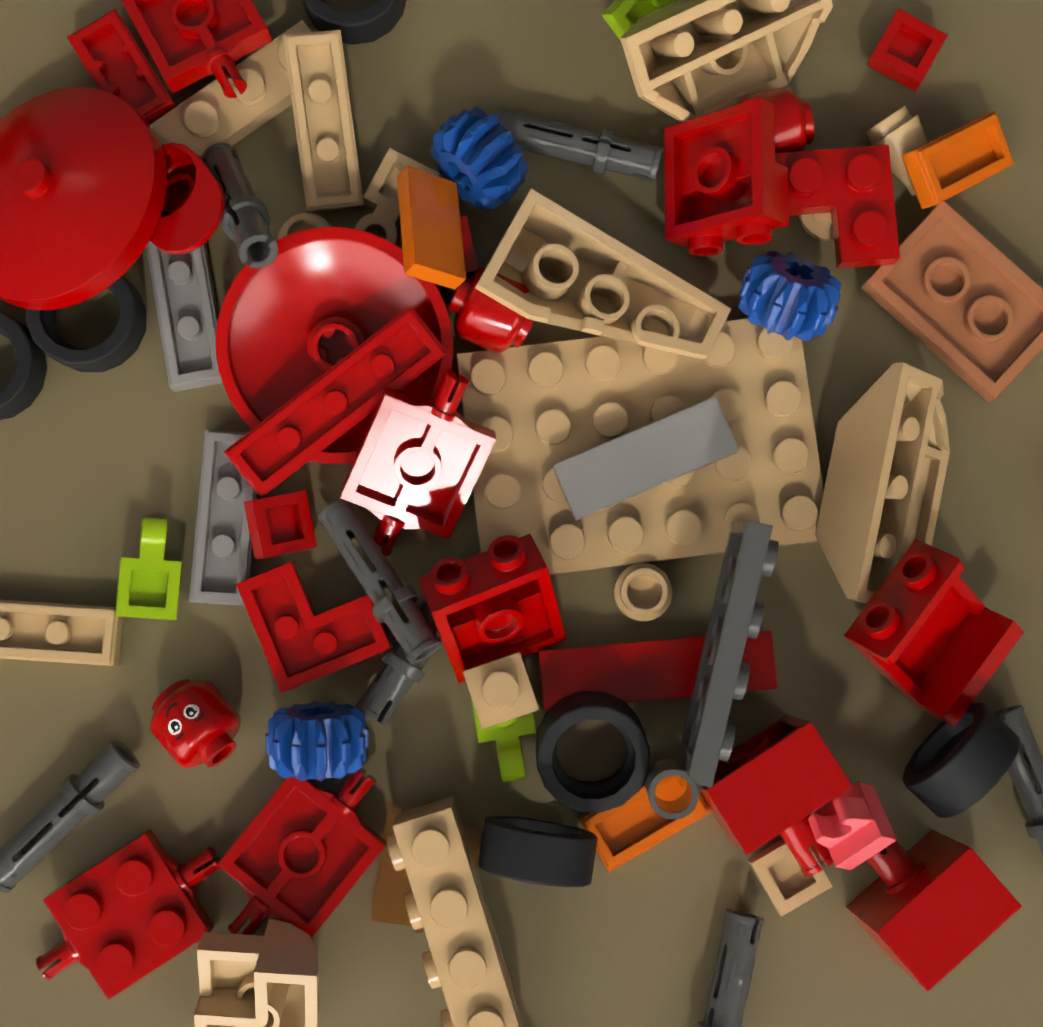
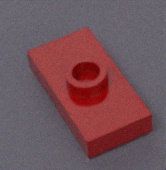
M116 8L67 36L97 88L123 99L149 124H152L176 107Z

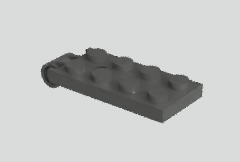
M750 520L732 521L678 752L680 761L674 759L660 760L649 768L645 778V789L649 802L654 811L664 818L681 819L689 815L697 805L702 787L712 788L718 760L728 762L736 731V726L728 723L733 699H743L750 673V664L742 662L747 637L757 638L764 614V602L756 601L761 576L771 577L778 554V541L770 539L772 525ZM672 775L684 778L687 781V787L680 798L673 801H665L655 795L656 786L663 778Z

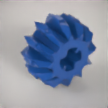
M475 106L470 110L464 109L457 116L452 115L440 126L441 130L433 136L434 145L430 149L431 154L439 163L437 171L444 175L447 180L457 183V190L462 201H471L476 208L483 211L488 207L495 209L500 203H506L518 192L517 188L525 182L524 175L529 170L526 160L521 156L524 150L512 138L511 130H506L500 124L496 115L491 114L488 116L483 109Z
M768 251L766 255L755 256L751 266L747 268L741 283L738 308L748 315V321L751 324L761 325L766 328L767 334L777 333L786 340H791L795 336L802 341H811L814 336L824 335L827 326L832 324L839 308L837 304L841 296L839 293L841 283L836 277L830 275L831 271L827 267L817 266L812 263L811 258L803 259L797 257L793 252L783 255L777 251Z
M313 701L309 704L294 703L290 708H280L268 720V733L265 734L266 754H269V767L276 770L277 774L284 778L296 777L299 781L317 779L322 782L325 778L341 779L347 773L357 772L362 769L363 762L366 760V747H369V729L366 727L365 714L350 704L338 705L334 701L328 703Z

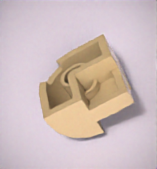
M272 919L268 920L264 936L202 933L197 948L200 997L194 1013L195 1027H317L320 1013L318 948L309 934L291 923Z

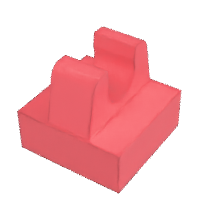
M859 781L852 785L853 787L816 810L808 818L816 842L828 848L835 867L850 871L897 840L874 786Z

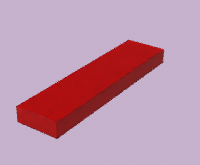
M410 305L223 452L262 498L377 408L385 387L397 392L400 391L448 352L412 305Z
M772 630L759 631L756 639L747 637L742 662L750 664L749 679L745 692L778 689ZM705 636L538 651L543 709L549 710L562 698L581 691L606 692L624 700L626 703L692 697Z

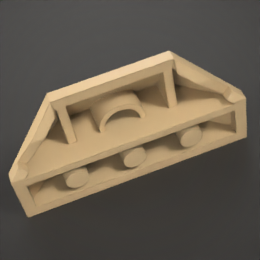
M677 0L640 17L620 38L637 95L683 123L734 106L740 98L747 94L782 88L790 83L808 52L820 23H824L830 14L833 3L832 0Z
M903 362L893 363L838 421L815 537L846 598L868 604L915 539L932 546L950 455L947 418L940 400L944 395L942 379Z

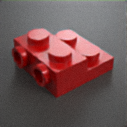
M758 97L664 128L665 240L687 247L691 255L713 256L723 252V242L736 239L741 244H763L772 240L773 229L789 226L788 168L775 162L773 103Z
M531 534L520 538L514 535L500 536L492 541L487 551L465 560L445 558L433 566L431 573L418 578L458 683L466 681L463 671L520 652L523 658L567 640L547 565Z

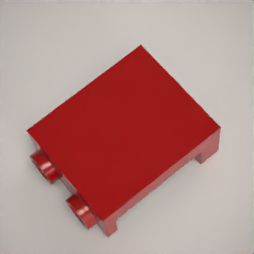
M915 539L844 634V637L911 703L955 727L1024 632L1014 620L985 607L959 577L964 571L965 566L958 557Z

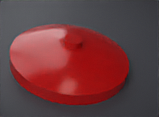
M91 87L60 88L43 93L22 103L0 120V298L17 307L41 311L56 310L81 303L99 294L117 281L134 264L149 243L156 230L165 203L167 190L166 159L162 145L153 128L134 108L120 97Z
M319 227L295 232L276 241L278 255L274 262L260 269L250 268L246 264L233 280L226 293L218 317L215 339L216 358L225 391L238 414L251 429L410 305H412L448 353L398 392L417 400H430L434 402L445 378V373L451 371L453 360L452 328L447 308L439 290L434 283L405 275L402 249L377 235L345 227ZM375 410L310 461L325 464L353 463Z

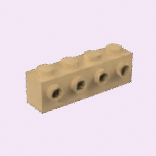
M454 796L398 813L392 825L394 834L387 835L386 837L388 850L395 870L406 869L412 892L404 894L408 916L414 930L424 928L430 948L429 951L422 953L426 975L432 989L442 987L448 1009L440 1011L442 1026L524 1027L523 1018Z

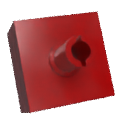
M786 714L732 749L728 762L718 760L712 788L703 786L700 795L726 836L745 855H749L780 834L800 865L804 876H811L822 871V868L809 850L810 846L818 859L824 861L826 866H830L833 860L828 848L816 842L808 818L811 816L810 814L853 786L812 722Z
M933 829L907 852L896 840L867 859L868 864L880 877L846 906L887 956L927 992L1022 907L971 847Z

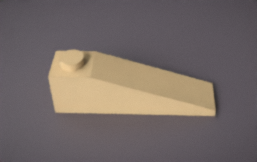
M532 188L514 215L475 289L526 319L702 360L708 357L731 311L730 307ZM497 273L524 284L528 288L529 293L524 294L497 276Z

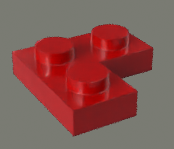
M889 145L775 153V162L788 168L789 216L831 213L837 269L894 265L900 259Z
M294 560L236 583L281 693L387 651L392 647L384 624L379 623L372 614L374 604L367 593L315 613Z

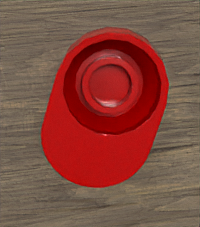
M171 142L162 145L167 167V190L162 214L150 241L166 253L184 254L197 249L214 234L223 217L225 196L222 186L213 175L205 160L188 146Z

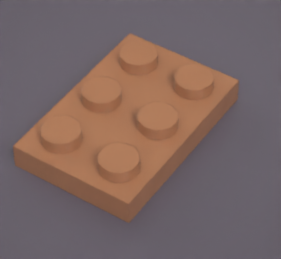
M943 201L932 210L899 246L900 259L894 265H881L862 285L861 289L989 403L1006 389L1043 348V289Z

